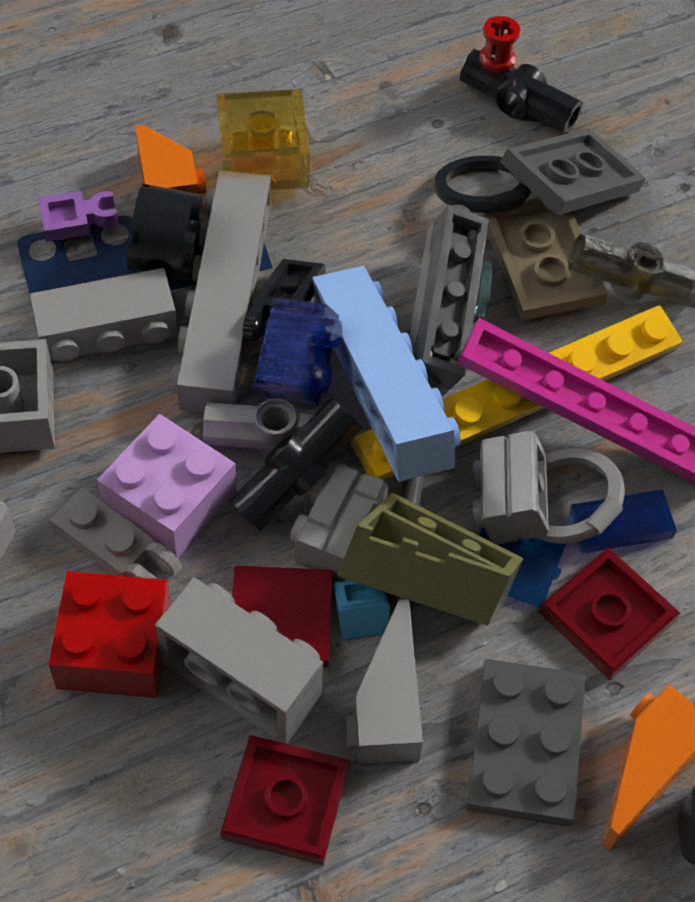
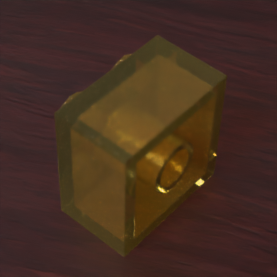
M290 89L217 94L222 170L271 175V190L309 187L310 151L302 90Z

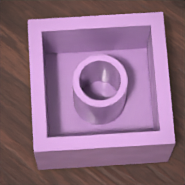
M158 414L97 479L101 501L154 538L155 542L165 546L177 558L182 555L237 492L235 463L161 414Z

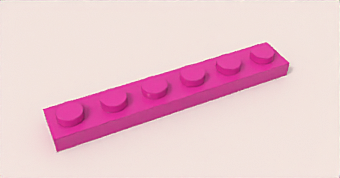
M478 318L469 334L457 364L695 483L694 426Z

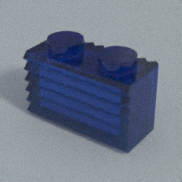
M274 298L272 300L273 307L270 309L271 316L268 318L269 325L266 327L264 343L261 346L260 361L257 363L258 370L255 372L253 388L269 399L278 398L298 404L319 406L321 393H326L331 385L332 370L328 363L332 348H337L342 338V323L339 320V315L327 304Z

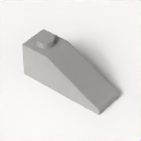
M409 599L398 600L355 696L354 715H345L346 747H356L357 765L419 762L423 739Z

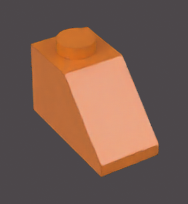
M145 125L135 126L143 184L196 194L207 193L203 168L195 169L191 150Z

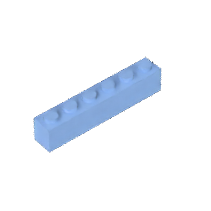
M364 266L312 277L315 313L398 482L455 468V447L460 446L461 443L457 422L453 417L447 418L444 413L441 394L438 388L430 387L423 361L421 359L415 360L408 334L399 331L396 313L392 306L386 307L380 283L371 280Z

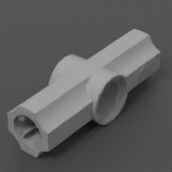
M278 398L263 401L259 406L207 402L203 418V442L214 446L254 448L266 457L276 444L291 432L297 433L317 411L294 409L292 404ZM271 427L283 428L277 431L269 430ZM345 446L336 455H344Z

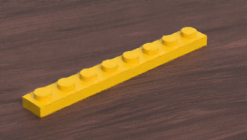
M658 305L549 353L606 381L676 350L683 341L661 305ZM489 379L442 398L444 413L447 418L453 417L457 422L461 438L460 446L544 409V407ZM373 429L354 436L350 444L368 475L381 480L395 475Z

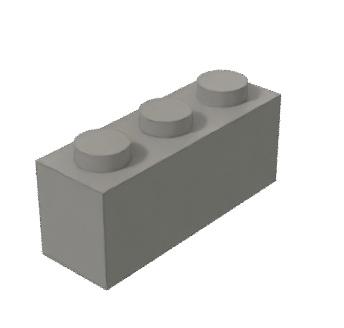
M164 268L30 293L39 340L46 339L51 362L70 361L79 356L99 352H115L124 347L144 343L155 344L169 338L178 337L175 307Z

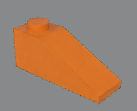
M670 684L657 697L650 692L646 694L630 714L635 722L626 740L602 840V845L609 851L695 758V705Z

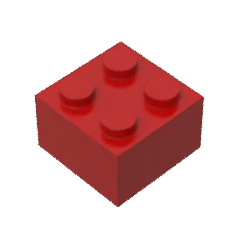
M66 571L48 663L55 688L60 690L157 698L163 663L155 624L171 605L168 580Z

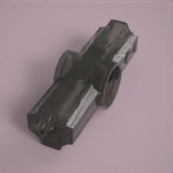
M579 234L574 241L568 259L569 271L610 283L614 292L626 300H640L647 294L679 305L695 308V269L665 260L662 253L653 245L646 242H636L630 248H626Z

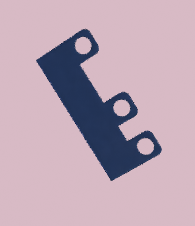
M127 215L117 216L118 224L124 225L129 231L128 239L120 245L105 243L101 237L104 228L92 224L91 233L97 256L68 261L63 239L52 241L56 245V252L50 259L38 261L29 256L28 247L35 240L45 239L44 232L21 237L18 240L17 246L29 295L30 293L138 273L127 271L128 243L132 244L133 232H130L132 217ZM199 242L194 246L193 255L203 254L204 247H200ZM265 243L259 271L273 268ZM192 276L190 281L167 278L170 290L197 285V281H193Z

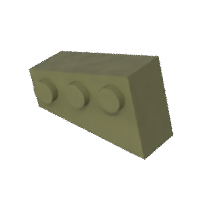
M391 493L356 526L338 576L488 626L502 608L524 558Z

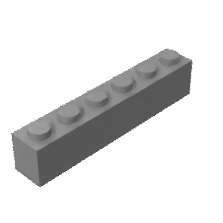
M219 170L216 187L208 188L206 212L211 214L209 221L202 220L199 236L200 247H204L203 254L195 255L193 262L192 278L193 281H197L196 290H188L186 297L185 315L190 317L188 327L181 326L178 338V353L183 354L181 364H173L170 389L173 392H178L179 410L204 413L207 402L237 403L247 340L243 338L242 328L244 318L252 307L251 302L255 298L271 206V175Z

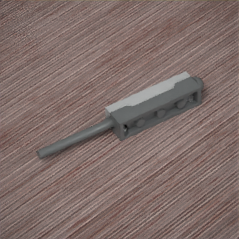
M448 205L427 230L409 335L415 360L421 359L423 361L430 387L438 388L441 396H444L465 376L466 368L457 364V361L473 327L489 223L488 218L472 213L463 205ZM424 476L405 480L402 498L419 506Z

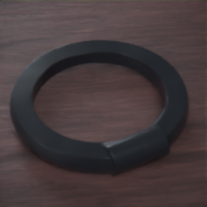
M472 156L455 160L443 166L437 172L433 181L436 195L445 204L451 206L463 205L471 212L477 213L490 212L493 214L520 206L527 200L532 191L527 186L519 183L512 190L492 196H470L456 192L448 186L447 183L453 176L472 169H496L513 175L501 163L503 157Z

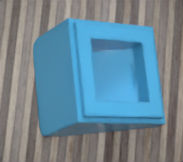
M351 580L332 584L343 639L350 640L384 634L390 620V604L386 592Z

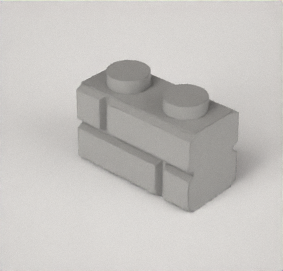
M530 430L510 434L509 438L499 436L482 440V443H480V460L473 462L475 483L481 489V499L473 501V513L477 526L479 528L484 527L491 541L496 544L518 541L521 537L526 540L547 536L549 525L546 453L536 433Z
M334 464L328 478L322 477L313 487L310 502L314 505L309 515L300 514L292 528L290 541L295 543V560L297 563L311 569L333 570V578L340 581H348V579L338 576L339 570L356 526L387 498L388 485L386 482L366 473L362 475L358 470L343 464Z

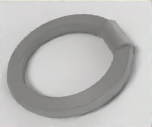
M566 448L546 454L547 471L567 464H582L598 470L608 481V494L605 501L586 520L568 526L549 525L547 536L537 537V539L554 544L581 542L595 535L599 536L623 511L622 504L625 495L623 477L618 467L603 454L585 448Z

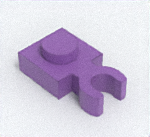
M81 191L38 197L46 242L89 235L88 225L92 224L103 228L118 225L116 209L103 210L115 207L113 192L111 191L98 192L88 200H83Z

